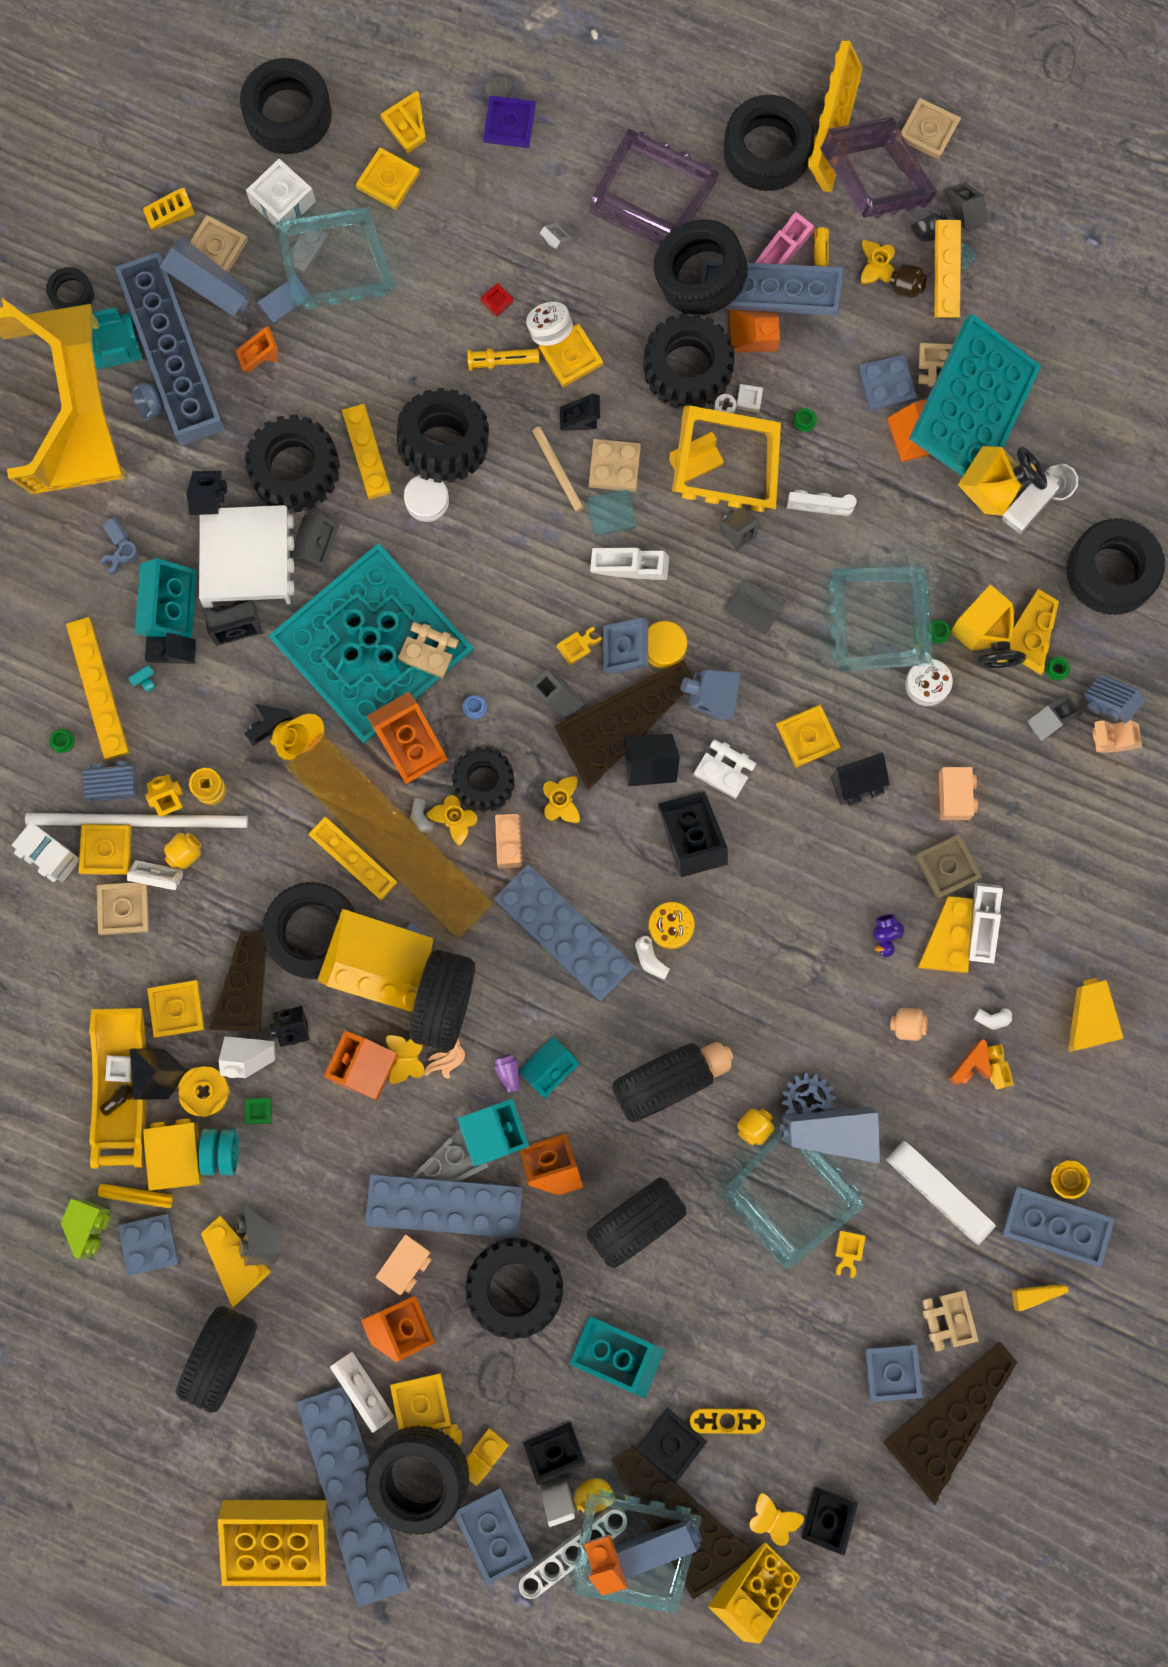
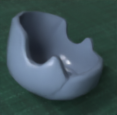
M147 382L136 385L131 391L143 420L148 421L159 416L163 409V401L158 389Z

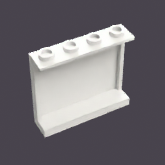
M287 506L220 508L219 514L200 515L199 599L203 608L213 607L214 601L285 598L286 603L291 604L290 595L295 594L294 581H290V573H294V559L290 558V551H294V538L290 536V529L294 528V516L289 514Z

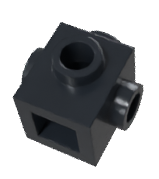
M303 1006L283 1009L273 1013L274 1023L270 1024L272 1037L278 1039L280 1047L310 1040L309 1026Z

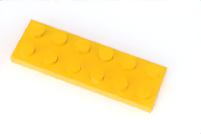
M841 41L839 51L836 52V64L834 71L830 74L829 91L825 94L824 111L819 117L820 127L818 134L814 137V150L808 162L809 169L814 174L823 192H832L863 70L851 41Z

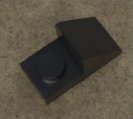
M592 393L560 407V430L597 429V419H600V395Z
M167 633L166 637H146L145 661L147 663L195 664L196 639Z
M255 704L265 720L254 722L244 734L251 744L255 746L273 734L275 727L279 723L293 720V717L288 710Z

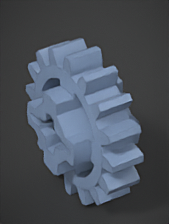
M804 1073L803 1080L795 1076L794 1085L790 1082L786 1084L790 1089L789 1092H782V1095L787 1097V1100L781 1102V1105L788 1107L784 1114H798L793 1107L792 1101L798 1104L800 1108L799 1114L811 1113L814 1109H822V1112L835 1110L836 1107L831 1104V1101L837 1098L829 1094L833 1090V1086L826 1088L827 1079L825 1078L820 1082L817 1081L818 1074H814L812 1079H809L808 1074ZM808 1084L806 1091L802 1093L795 1092L800 1085ZM818 1088L823 1092L825 1100L821 1099L818 1095ZM810 1094L811 1099L814 1100L816 1104L809 1105V1107H806V1102L800 1098L807 1097Z

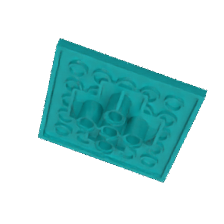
M379 543L268 636L363 744H366L376 735L367 715L407 692H410L413 698L417 700L441 679L398 661V656L407 636L415 640L418 638L419 634L411 631L413 622L421 625L425 623L430 625L431 629L440 633L447 632L451 634L452 638L459 640L456 649L447 646L445 650L446 653L453 656L446 674L474 651L473 646ZM353 618L361 620L360 624L356 627L348 625L349 621ZM387 620L395 622V625L390 629L382 627L383 623ZM368 636H375L377 638L375 643L370 645L364 643V640ZM427 638L425 644L437 648L439 642ZM350 651L358 653V657L356 659H346V655ZM385 653L393 655L389 662H382L380 657Z

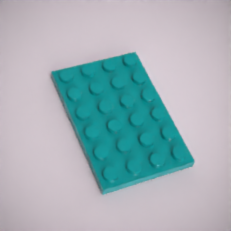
M974 314L967 315L909 439L963 477L982 446L1004 448L1041 365Z

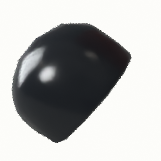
M941 211L942 215L934 213L911 224L910 227L916 238L922 242L934 241L935 221L948 220L943 211Z

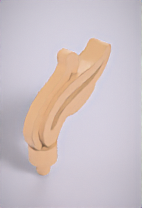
M459 1038L454 1049L449 1050L447 1053H436L429 1058V1061L433 1059L436 1061L426 1067L425 1076H428L433 1071L442 1069L443 1076L450 1078V1071L459 1066L465 1059V1052L460 1046Z

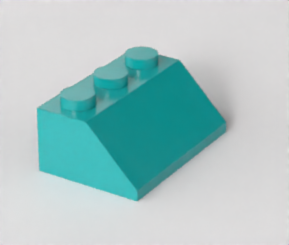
M158 558L140 563L135 634L146 637H166L167 633L192 638L197 580L196 569Z

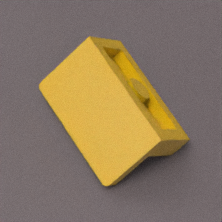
M713 431L690 443L684 483L723 465L724 460L716 447L717 438ZM678 449L670 452L669 461L674 470Z

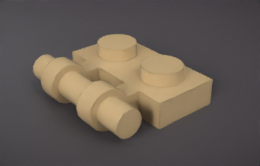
M920 343L918 369H928V375L919 374L918 384H927V387L934 386L938 378L936 370L942 369L953 344Z
M413 622L411 631L418 633V638L415 640L407 636L398 656V661L443 679L453 658L445 650L447 646L456 649L459 640L452 638L451 634L447 632L440 633L431 629L430 625L425 623L421 625ZM430 638L439 642L437 648L425 644L426 639Z
M965 1290L939 1296L940 1307L934 1308L932 1298L922 1300L924 1306L923 1316L928 1321L930 1329L928 1335L930 1342L934 1344L935 1351L945 1349L943 1339L950 1338L952 1347L979 1341ZM944 1315L947 1329L940 1330L937 1316Z

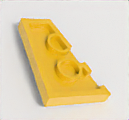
M1040 589L1035 592L1015 624L1010 646L1011 650L1025 653L1026 660L1021 664L1042 675L1059 601Z
M947 897L917 969L968 973L973 899Z
M219 1216L201 1233L232 1308H234L272 1271L266 1265L245 1266L244 1257L240 1256L239 1253L241 1237L222 1216Z

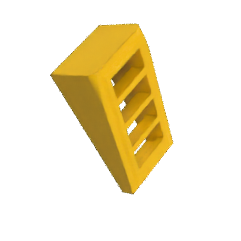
M184 187L143 208L151 231L195 215ZM183 202V206L179 207L178 203ZM174 205L175 210L171 212L169 206ZM165 208L167 212V215L163 216L161 212V209ZM156 211L159 219L154 220L152 212Z
M1057 1284L1013 1289L1014 1310L1023 1311L1069 1292L1068 1286Z

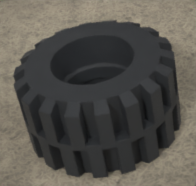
M475 747V751H466V755L464 757L461 755L458 758V764L454 765V774H452L453 787L458 799L466 807L469 806L471 810L476 811L478 809L481 812H486V810L491 809L495 811L497 810L496 807L505 805V801L512 796L511 792L515 786L513 768L508 758L502 756L501 752L497 749L492 751L491 747H486V749ZM479 768H490L497 773L498 782L493 789L479 792L471 788L469 784L471 774Z

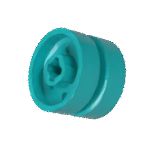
M203 1129L199 1145V1168L201 1175H216L219 1169V1173L222 1176H234L237 1171L239 1154L237 1129H222L220 1135L218 1129Z

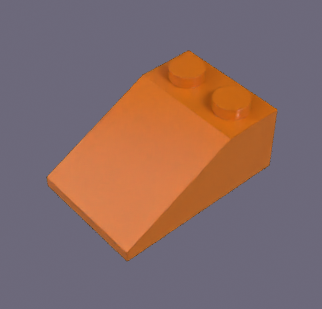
M410 692L367 715L369 722L405 784L448 760L418 703Z

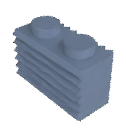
M1100 674L1099 678L1093 682V685H1090V688L1087 689V692H1084V697L1088 702L1087 706L1091 711L1096 714L1102 712L1112 721L1117 722L1120 720L1125 724L1145 702L1139 689L1103 674Z
M115 762L113 767H105L104 764H92L90 769H83L84 798L87 801L98 802L138 797L136 768L133 765H129V762Z

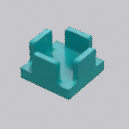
M116 307L93 313L97 318L99 329L93 328L92 347L97 370L143 360L137 329L131 313L121 315Z

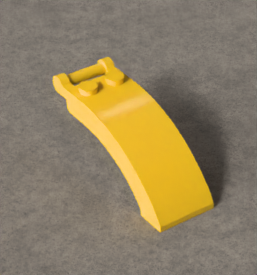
M142 1008L91 1009L89 1034L92 1049L93 1093L89 1138L91 1145L90 1167L91 1169H99L100 1166L134 1165V1168H143V1129L146 1128L147 1100H134L133 1098L126 1100L124 1104L109 1116L104 1115L100 1110L101 1105L112 1096L120 1085L128 1084L132 1086V1082L105 1081L107 1055L130 1057V1049H146ZM101 1149H134V1155L101 1156L100 1154Z

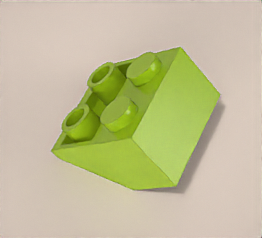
M70 1199L61 1225L75 1258L84 1259L91 1258L92 1254L96 1255L101 1245V1240H99L101 1232L107 1229L111 1221V1216H109L111 1209L85 1199Z

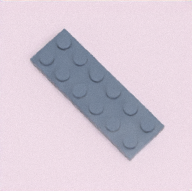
M703 260L700 283L712 278L719 271L723 261ZM747 263L748 276L742 291L734 301L723 308L729 310L838 316L844 267Z
M529 864L494 898V901L600 1003L635 968L614 945Z
M370 1173L365 1226L518 1238L523 1187Z

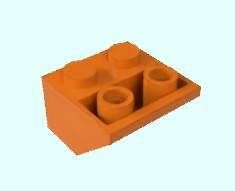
M344 1031L324 1077L338 1086L378 1101L398 1054L366 1038Z

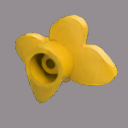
M863 240L861 247L868 258V264L861 274L860 283L864 285L876 282L878 278L884 282H890L894 268L889 264V261L894 257V247L891 245L880 247L878 243Z
M576 776L564 778L558 784L552 781L544 784L543 791L549 799L544 814L549 821H555L561 817L565 822H580L578 810L571 802L573 800L571 796L578 783Z
M454 795L447 796L444 805H437L426 813V817L429 820L445 823L449 827L451 836L458 846H461L466 840L468 827L475 826L477 823V815L471 810H463L460 800Z
M388 1035L386 1042L389 1049L398 1054L396 1063L390 1072V1084L403 1082L408 1079L409 1075L414 1078H421L424 1075L425 1069L422 1062L418 1060V1055L421 1053L423 1045L416 1044L411 1039L406 1042L403 1037Z
M760 1493L755 1506L757 1515L751 1518L749 1525L756 1533H770L774 1543L784 1546L789 1541L788 1532L796 1531L803 1523L804 1516L797 1512H781L776 1510L772 1500L766 1494Z

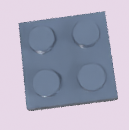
M905 355L858 366V372L870 412L916 401L917 396Z
M641 617L603 626V673L610 675L648 667V619Z
M170 1214L118 1225L127 1276L180 1264Z
M916 1344L865 1348L870 1402L923 1398Z

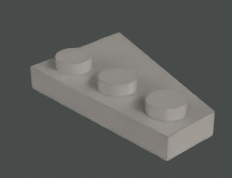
M459 1128L411 1177L462 1181L489 1166L486 1162L473 1167L461 1129Z

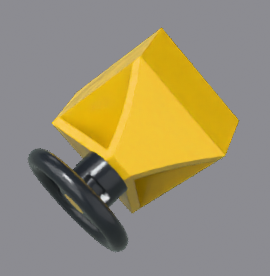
M982 446L958 483V486L984 514L1003 516L1026 483L1031 482L1036 488L1044 490L1047 488V478L1038 460L1025 447H1020L1017 450V458L1020 464L1018 465L1002 447Z
M990 584L957 620L951 630V634L971 651L991 648V652L978 657L977 664L981 667H1012L1026 660L1025 653L1011 650L1010 646L1014 626L1013 603Z

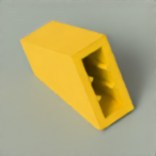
M1098 977L1083 981L1084 986L1077 988L1068 1046L1069 1052L1124 1038L1107 980L1099 982Z

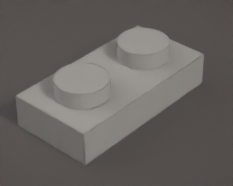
M308 223L284 260L285 265L306 276L328 241L329 234Z

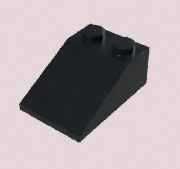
M705 791L658 804L673 858L681 877L728 865V847Z

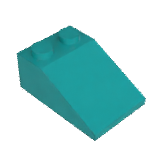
M589 1316L569 1365L637 1396L646 1398L665 1349Z

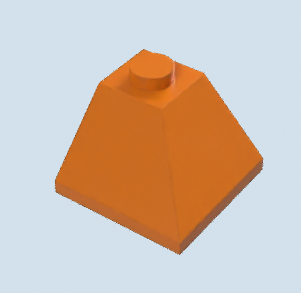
M728 309L729 333L732 340L731 345L734 346L735 353L778 351L780 330L777 312Z
M927 399L914 402L887 418L901 463L931 455L909 439Z
M567 1133L530 1144L529 1147L519 1150L529 1186L556 1195H563L583 1188Z
M416 1296L361 1320L370 1344L395 1362L435 1344Z

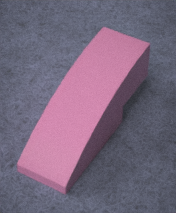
M795 212L784 228L777 232L755 263L787 265L816 229L815 226Z

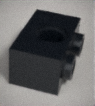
M222 471L192 472L186 492L189 515L219 514L220 507L225 502L224 494H227V481L222 479Z

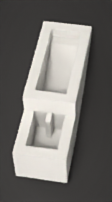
M592 548L591 573L634 579L667 580L669 556L665 551H641L639 548Z
M975 882L969 961L994 963L1001 918L999 912L1003 888L1000 885Z
M566 1477L542 1484L541 1493L549 1527L575 1519V1509Z

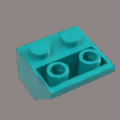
M513 1099L457 1118L473 1167L529 1147Z

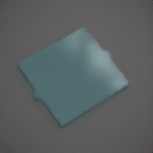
M628 490L587 498L590 511L589 520H592L595 536L636 528L633 515L634 506H631Z

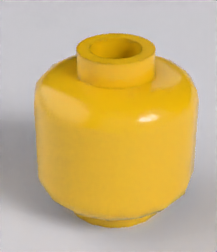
M178 833L164 847L165 861L172 868L187 869L201 856V843L191 833Z
M754 1108L749 1109L737 1123L739 1130L737 1134L750 1146L754 1144L762 1145L775 1130L771 1122L773 1119L772 1115L763 1108L760 1111Z

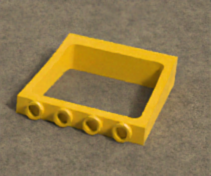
M684 406L672 492L682 493V498L696 500L697 496L705 497V502L711 504H719L720 500L728 501V506L734 508H742V504L751 505L750 510L765 512V508L776 509L781 422L695 406ZM695 421L764 433L767 436L766 496L763 500L685 485L684 479Z

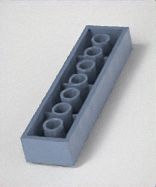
M160 252L116 266L115 270L175 437L180 446L226 430L170 276L160 268L163 258Z

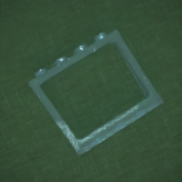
M368 207L280 221L273 226L293 308L304 306V310L318 308V303L327 302V306L341 304L340 299L349 298L350 302L363 300V295L372 294V298L386 296V291L396 288ZM356 224L362 226L382 283L302 296L298 286L288 236Z
M923 567L832 569L833 580L829 581L828 585L830 594L834 595V602L830 603L829 607L831 616L835 617V624L831 625L830 629L832 638L836 639V646L832 647L831 651L834 661H837V667L841 672L934 665L928 576ZM846 582L911 583L915 643L912 651L848 658L844 588Z
M779 1131L718 1194L787 1270L809 1254L863 1209L865 1205L859 1199V1191L852 1185L847 1186L841 1179L843 1177L841 1171L837 1167H830L824 1160L826 1158L824 1153L796 1148L846 1204L847 1209L802 1248H795L741 1186L742 1181L783 1140Z
M599 1490V1495L587 1494L570 1593L677 1614L693 1553L679 1558L669 1595L666 1597L626 1589L602 1596L593 1583L585 1580L588 1556L584 1544L590 1541L594 1512L597 1505L683 1522L690 1519L692 1525H696L698 1529L702 1516L691 1514V1508L676 1506L675 1511L665 1509L666 1503L650 1501V1506L640 1504V1498L625 1496L624 1500L614 1499L615 1493Z

